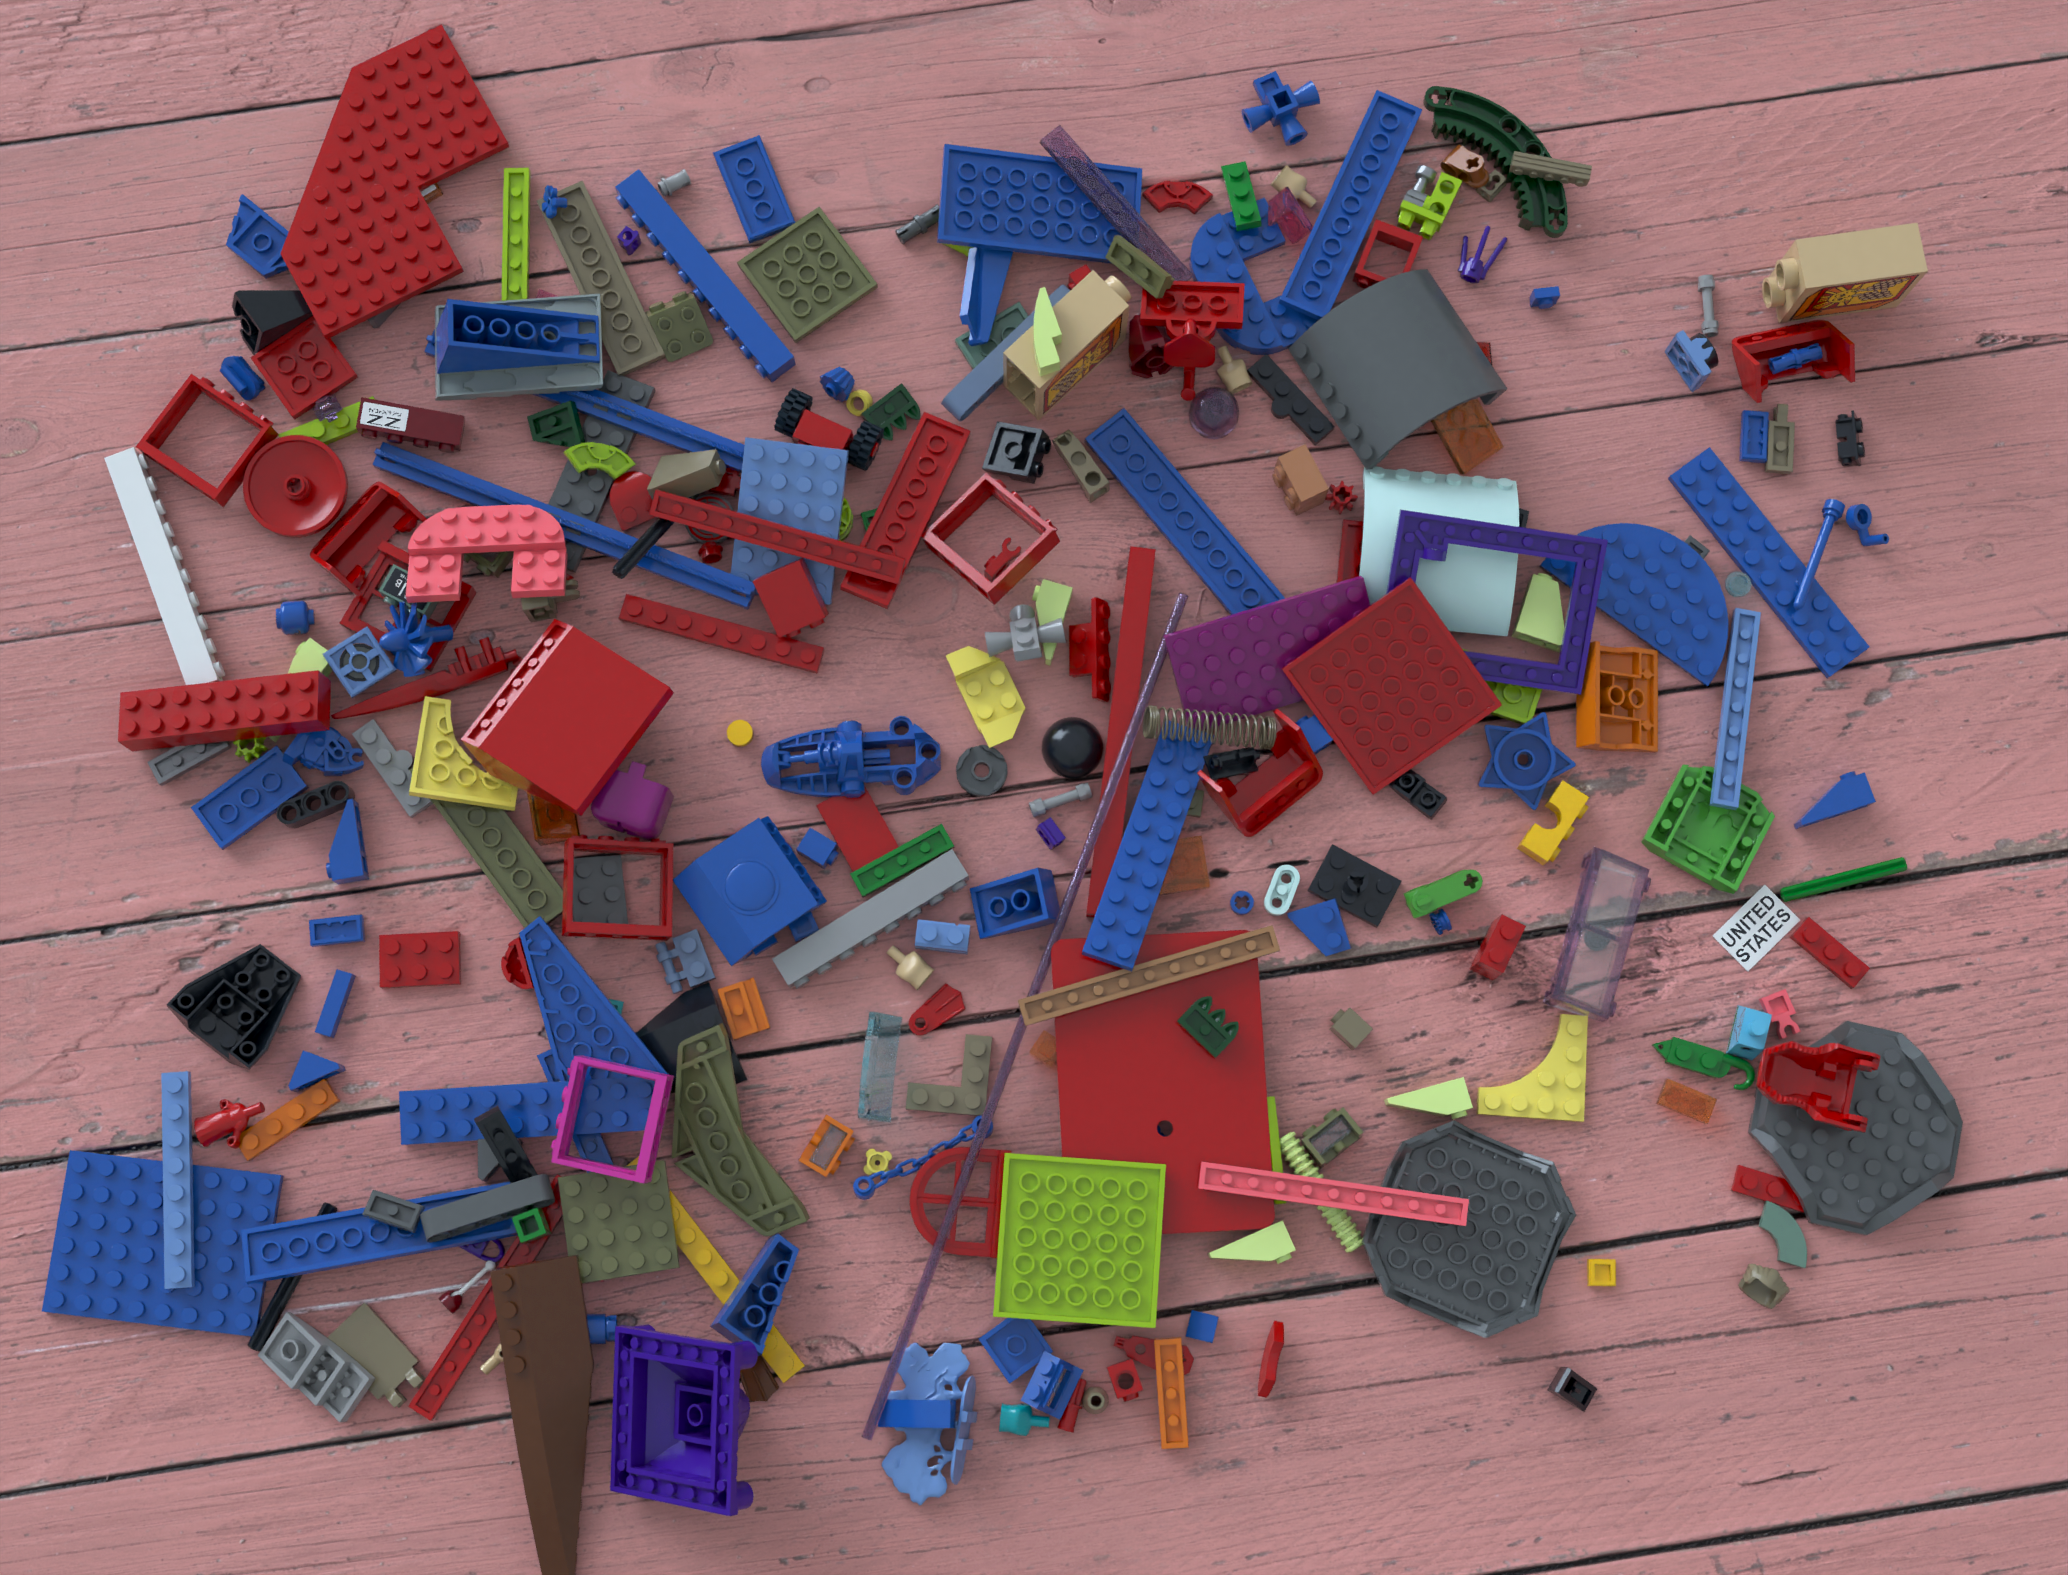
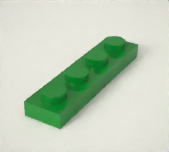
M940 824L850 873L864 898L955 847L945 828Z

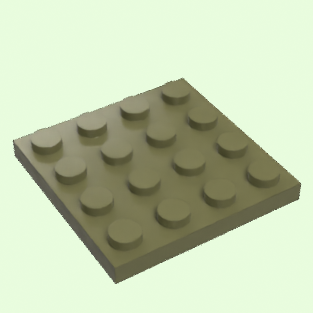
M820 207L737 262L738 267L795 343L878 288L876 281Z
M665 1160L655 1162L652 1180L645 1184L595 1172L558 1177L568 1256L578 1255L582 1284L680 1268ZM637 1165L626 1166L624 1168L636 1170Z

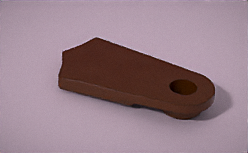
M761 1355L758 1356L755 1366L740 1370V1378L749 1402L768 1401L772 1394L779 1389L778 1383Z

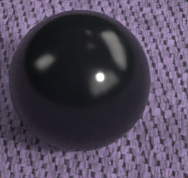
M1067 717L1060 719L1049 727L1043 737L1042 755L1045 763L1054 773L1065 778H1080L1090 774L1099 765L1103 756L1104 746L1099 731L1093 724L1082 718Z

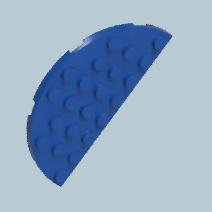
M1630 523L1608 524L1577 534L1579 536L1608 540L1596 607L1708 687L1721 665L1726 650L1728 612L1721 586L1706 561L1693 548L1676 536L1646 525ZM1546 558L1540 567L1571 589L1576 562Z

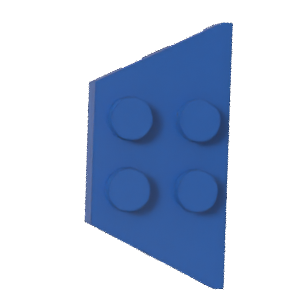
M242 194L239 198L240 206L237 216L234 215L233 228L231 233H229L226 246L265 279L288 270L280 253L289 231Z

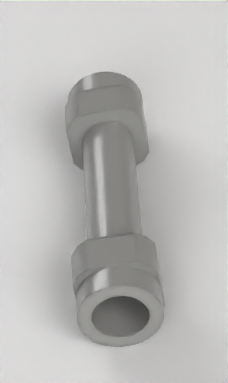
M1713 275L1698 277V291L1702 292L1704 322L1701 324L1703 335L1706 337L1717 336L1719 329L1718 321L1714 318L1712 291L1715 289V280Z
M1087 782L1075 786V790L1043 801L1039 798L1029 802V807L1033 817L1046 814V810L1078 799L1082 802L1093 796Z

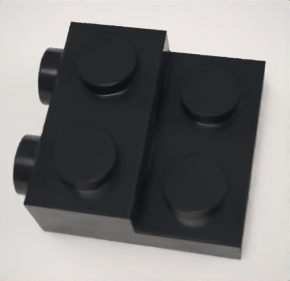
M997 421L982 469L985 472L1009 476L1012 480L1035 484L1036 478H1040L1043 474L1044 466L1041 462L1044 454L1050 452L1051 440L1043 429Z

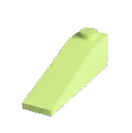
M311 638L302 642L296 649V655L293 658L288 674L319 670L328 677L333 671L323 656V653L328 650ZM281 735L270 736L269 738L276 743Z

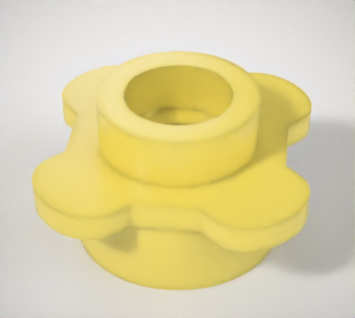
M869 1149L866 1152L867 1165L864 1166V1172L867 1175L878 1171H889L888 1165L892 1159L889 1151L882 1153L876 1152L875 1149ZM877 1160L880 1161V1165L878 1166L875 1164Z

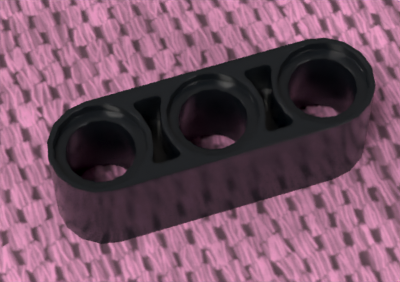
M334 781L283 802L277 808V818L289 828H299L343 810L348 799H355V793L344 782ZM340 789H345V797L341 800H335L336 792ZM316 799H321L319 809L312 811L311 803ZM292 809H296V817L293 820L287 821V813Z

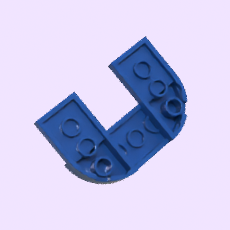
M1264 197L1256 201L1261 217V227L1237 231L1232 211L1224 215L1218 213L1208 219L1196 233L1191 247L1189 263L1191 276L1195 282L1245 283L1242 329L1217 328L1216 330L1229 345L1236 349L1238 347L1249 351L1253 355H1270L1288 349L1318 321L1279 304L1281 296L1263 303L1244 264V261L1285 245L1286 242Z

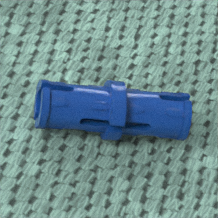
M1815 343L1798 350L1794 348L1789 350V353L1768 359V365L1772 374H1776L1791 368H1801L1803 364L1822 359L1823 354L1819 344Z

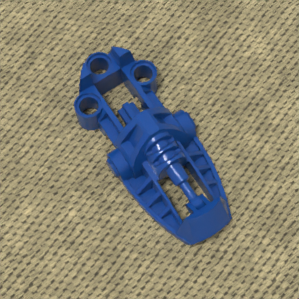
M905 716L894 718L890 723V731L863 732L862 724L851 720L844 721L835 728L797 734L767 746L762 754L761 767L764 778L769 786L799 795L856 798L865 793V783L874 782L894 785L897 793L909 795L941 770L940 743L916 724L912 725L911 720ZM902 726L909 730L905 735L895 733L896 729ZM889 744H897L899 747L915 746L916 764L865 767L869 765L891 764L890 749L877 748H887ZM926 750L936 752V755L930 759L922 756ZM804 751V754L790 755V752ZM803 761L806 764L819 763V773L782 777L781 770L790 768L792 763ZM903 776L911 778V782L907 785L899 784L898 780Z

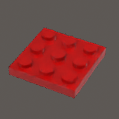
M314 316L250 357L294 420L358 378L331 338L326 340Z

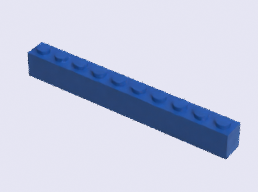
M639 169L615 186L618 194L616 200L624 210L628 208L633 214L631 218L638 228H645L648 232L646 236L654 247L659 245L664 251L661 254L670 266L674 264L678 268L677 274L685 284L690 283L694 288L692 292L700 303L706 302L710 307L708 312L716 322L720 320L725 325L723 330L732 341L736 339L741 345L739 347L740 351L746 359H753L757 364L754 367L763 379L767 376L771 382H774L796 365L791 352Z

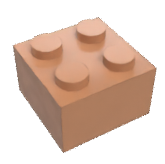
M1306 444L1279 456L1272 477L1278 488L1282 487L1286 495L1284 496V501L1288 509L1294 510L1297 516L1323 504L1329 488Z

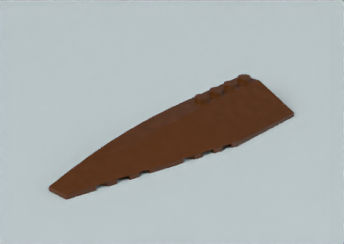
M578 1255L498 1267L490 1271L519 1462L542 1575H576V1550L580 1529L579 1516L582 1507L581 1493L584 1484L587 1449L586 1436L587 1426L589 1425L590 1414L588 1413L592 1392L591 1379L594 1359Z

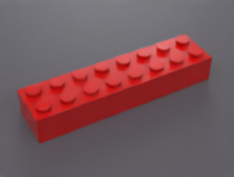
M319 670L120 692L118 742L133 752L330 730L331 680Z

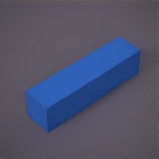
M336 970L315 1029L316 1033L331 1038L335 1037L356 977L354 974Z

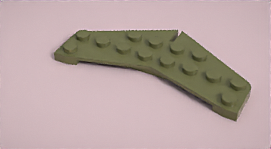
M723 1023L683 1040L678 1046L672 1158L691 1150L695 1154L674 1164L763 1236H772L808 1221L810 1217L803 1203L743 1130L729 1038Z

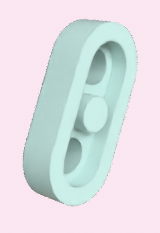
M1282 865L1276 869L1264 898V908L1269 914L1281 916L1288 911L1300 881L1299 872L1295 867ZM1288 875L1291 879L1290 883H1283L1281 876ZM1279 899L1281 906L1278 908L1274 907L1272 900Z

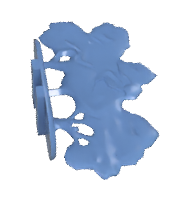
M943 1342L932 1356H928L927 1351L919 1346L918 1343H913L908 1348L900 1350L897 1372L902 1377L906 1387L903 1390L890 1391L883 1398L897 1400L961 1399L958 1421H955V1429L957 1430L953 1451H946L940 1443V1435L945 1428L894 1427L896 1431L905 1432L906 1440L889 1451L881 1466L887 1476L892 1478L893 1484L898 1491L909 1494L911 1501L918 1505H922L928 1497L939 1498L946 1493L947 1483L945 1477L941 1474V1470L947 1462L952 1461V1483L955 1485L959 1483L963 1473L966 1451L972 1450L974 1439L969 1438L971 1423H976L978 1412L973 1411L976 1380L973 1375L968 1377L963 1392L960 1391L956 1384L958 1378L968 1369L970 1364L966 1355L961 1352V1344ZM945 1385H951L952 1391L946 1390ZM935 1445L941 1449L940 1452H935ZM933 1456L943 1457L942 1459L938 1458L939 1464L928 1467L927 1462ZM933 1470H938L936 1476L931 1475Z

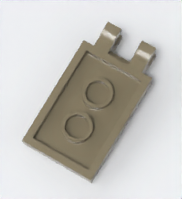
M366 1302L327 1337L376 1378L368 1390L378 1400L386 1396L394 1408H400L407 1401L396 1389L406 1378L414 1388H420L425 1381V1377L415 1368L420 1360Z

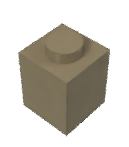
M1348 1008L1345 1012L1340 1009L1330 1020L1334 1023L1330 1030L1352 1051L1373 1030L1351 1008Z

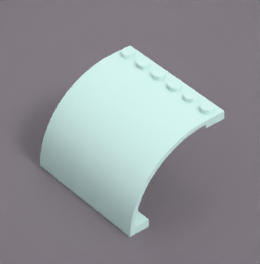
M1378 466L1366 470L1364 467V521L1359 576L1364 578L1370 605L1386 595L1400 509L1519 527V501L1516 481L1507 478L1490 479L1483 476H1460L1455 473L1446 475L1435 474L1431 471L1392 470ZM1448 543L1446 561L1419 559L1415 584L1449 631L1508 636L1515 592L1518 553Z

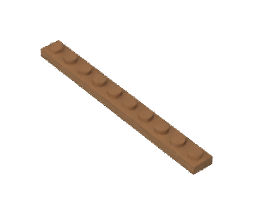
M1273 925L1138 964L1133 967L1132 971L1121 969L1018 1000L1024 1024L1029 1026L1280 951Z

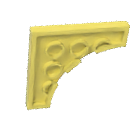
M425 696L409 796L515 811L518 787L480 770L473 764L472 759L465 753L463 748L459 746L453 733L450 711L451 700Z
M1561 1014L1551 1050L1545 1059L1525 1077L1502 1086L1479 1087L1477 1115L1584 1122L1588 1016Z

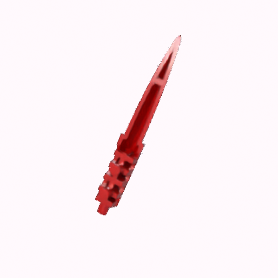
M489 637L479 640L483 650L482 653L468 658L464 646L455 648L458 662L447 665L448 670H441L378 694L332 714L331 717L333 719H342L366 715L423 701L425 696L436 697L508 671L507 663L519 659L516 649L506 653L503 652L501 646L493 649Z

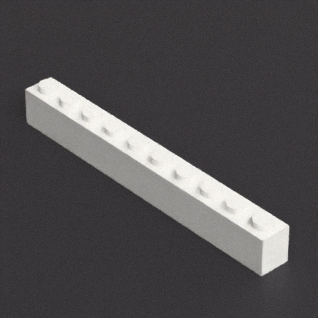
M132 447L104 458L185 684L223 681L222 677L225 676L224 669L221 663L215 660L213 654L217 652L215 644L211 638H207L205 632L208 629L207 622L204 616L198 613L197 606H200L195 592L190 591L188 583H191V578L186 568L182 569L180 560L183 559L179 547L173 544L171 537L175 536L170 523L165 522L163 514L166 513V509L161 499L157 500L155 491L158 488L152 476L149 477L146 470L150 466L145 454H140Z

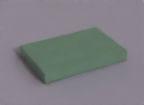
M1020 302L997 314L989 341L986 344L970 346L968 343L970 331L956 338L955 343L972 370L1028 317V314Z

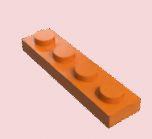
M322 1079L242 1132L239 1148L246 1160L251 1161L339 1103L340 1100L327 1079Z
M1154 1338L1161 1449L1189 1448L1182 1338Z

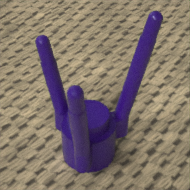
M1490 226L1485 227L1475 257H1470L1468 261H1466L1468 237L1464 236L1461 262L1458 268V272L1461 273V279L1470 283H1479L1480 279L1484 280L1487 271L1507 242V238L1504 237L1483 267V261L1480 260L1488 238Z

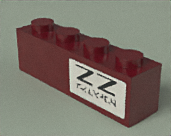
M361 397L356 429L358 433H361L362 437L368 439H377V436L387 438V441L391 443L402 444L403 441L413 442L415 447L428 448L430 445L439 447L438 450L442 452L454 453V450H461L466 421L463 415Z

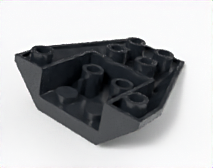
M260 944L186 984L167 1003V1007L189 1032L231 1064L250 1070L268 1051L301 979V975Z

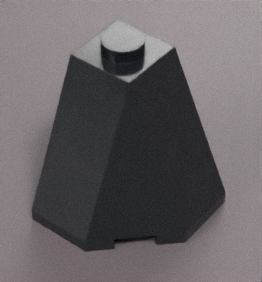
M239 290L234 293L232 308L235 316H240V323L243 328L240 330V333L253 355L313 316L300 290Z

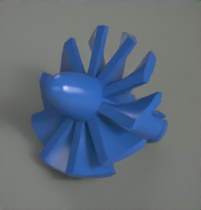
M401 601L399 602L400 615L394 605L389 607L397 628L386 620L385 627L389 632L380 638L379 644L383 649L389 650L395 656L393 665L396 669L403 671L405 677L425 674L424 669L432 662V658L427 654L430 646L436 642L451 641L453 639V630L450 625L430 628L426 625V614L423 615L418 625L417 603H412L409 613L406 602Z

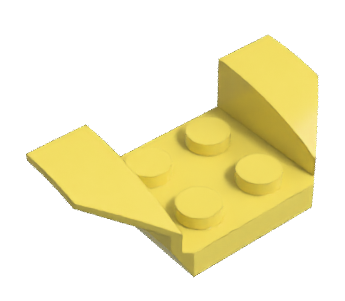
M970 646L946 655L959 691L978 731L983 734L988 747L992 748L1012 739L1025 711V706L1004 662L995 656L989 657L988 653Z

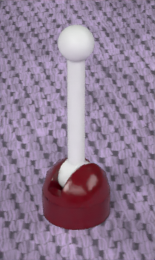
M487 1261L485 1267L459 1291L448 1290L438 1299L452 1314L455 1313L462 1305V1294L484 1274L494 1270L496 1263Z

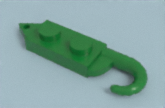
M1676 1037L1652 1044L1656 1051L1665 1059V1063L1712 1078L1724 1077L1729 1072L1731 1066L1744 1070L1747 1079L1743 1084H1735L1734 1089L1736 1090L1749 1088L1755 1080L1754 1068L1748 1061L1725 1054V1052Z

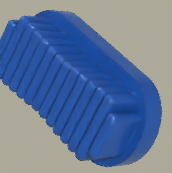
M229 356L223 360L220 372L245 400L255 399L265 389V386H263L265 382L252 371L242 356Z

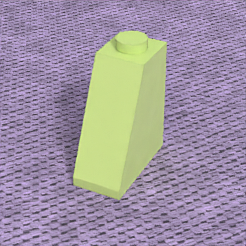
M1533 574L1528 582L1511 637L1560 653L1564 633V620L1559 584L1547 574Z

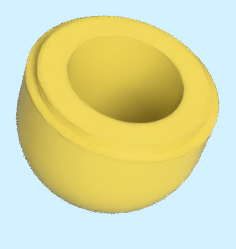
M865 390L853 391L846 401L848 410L855 416H861V413L873 405L871 395ZM856 397H860L864 402L862 410L855 409L853 405Z

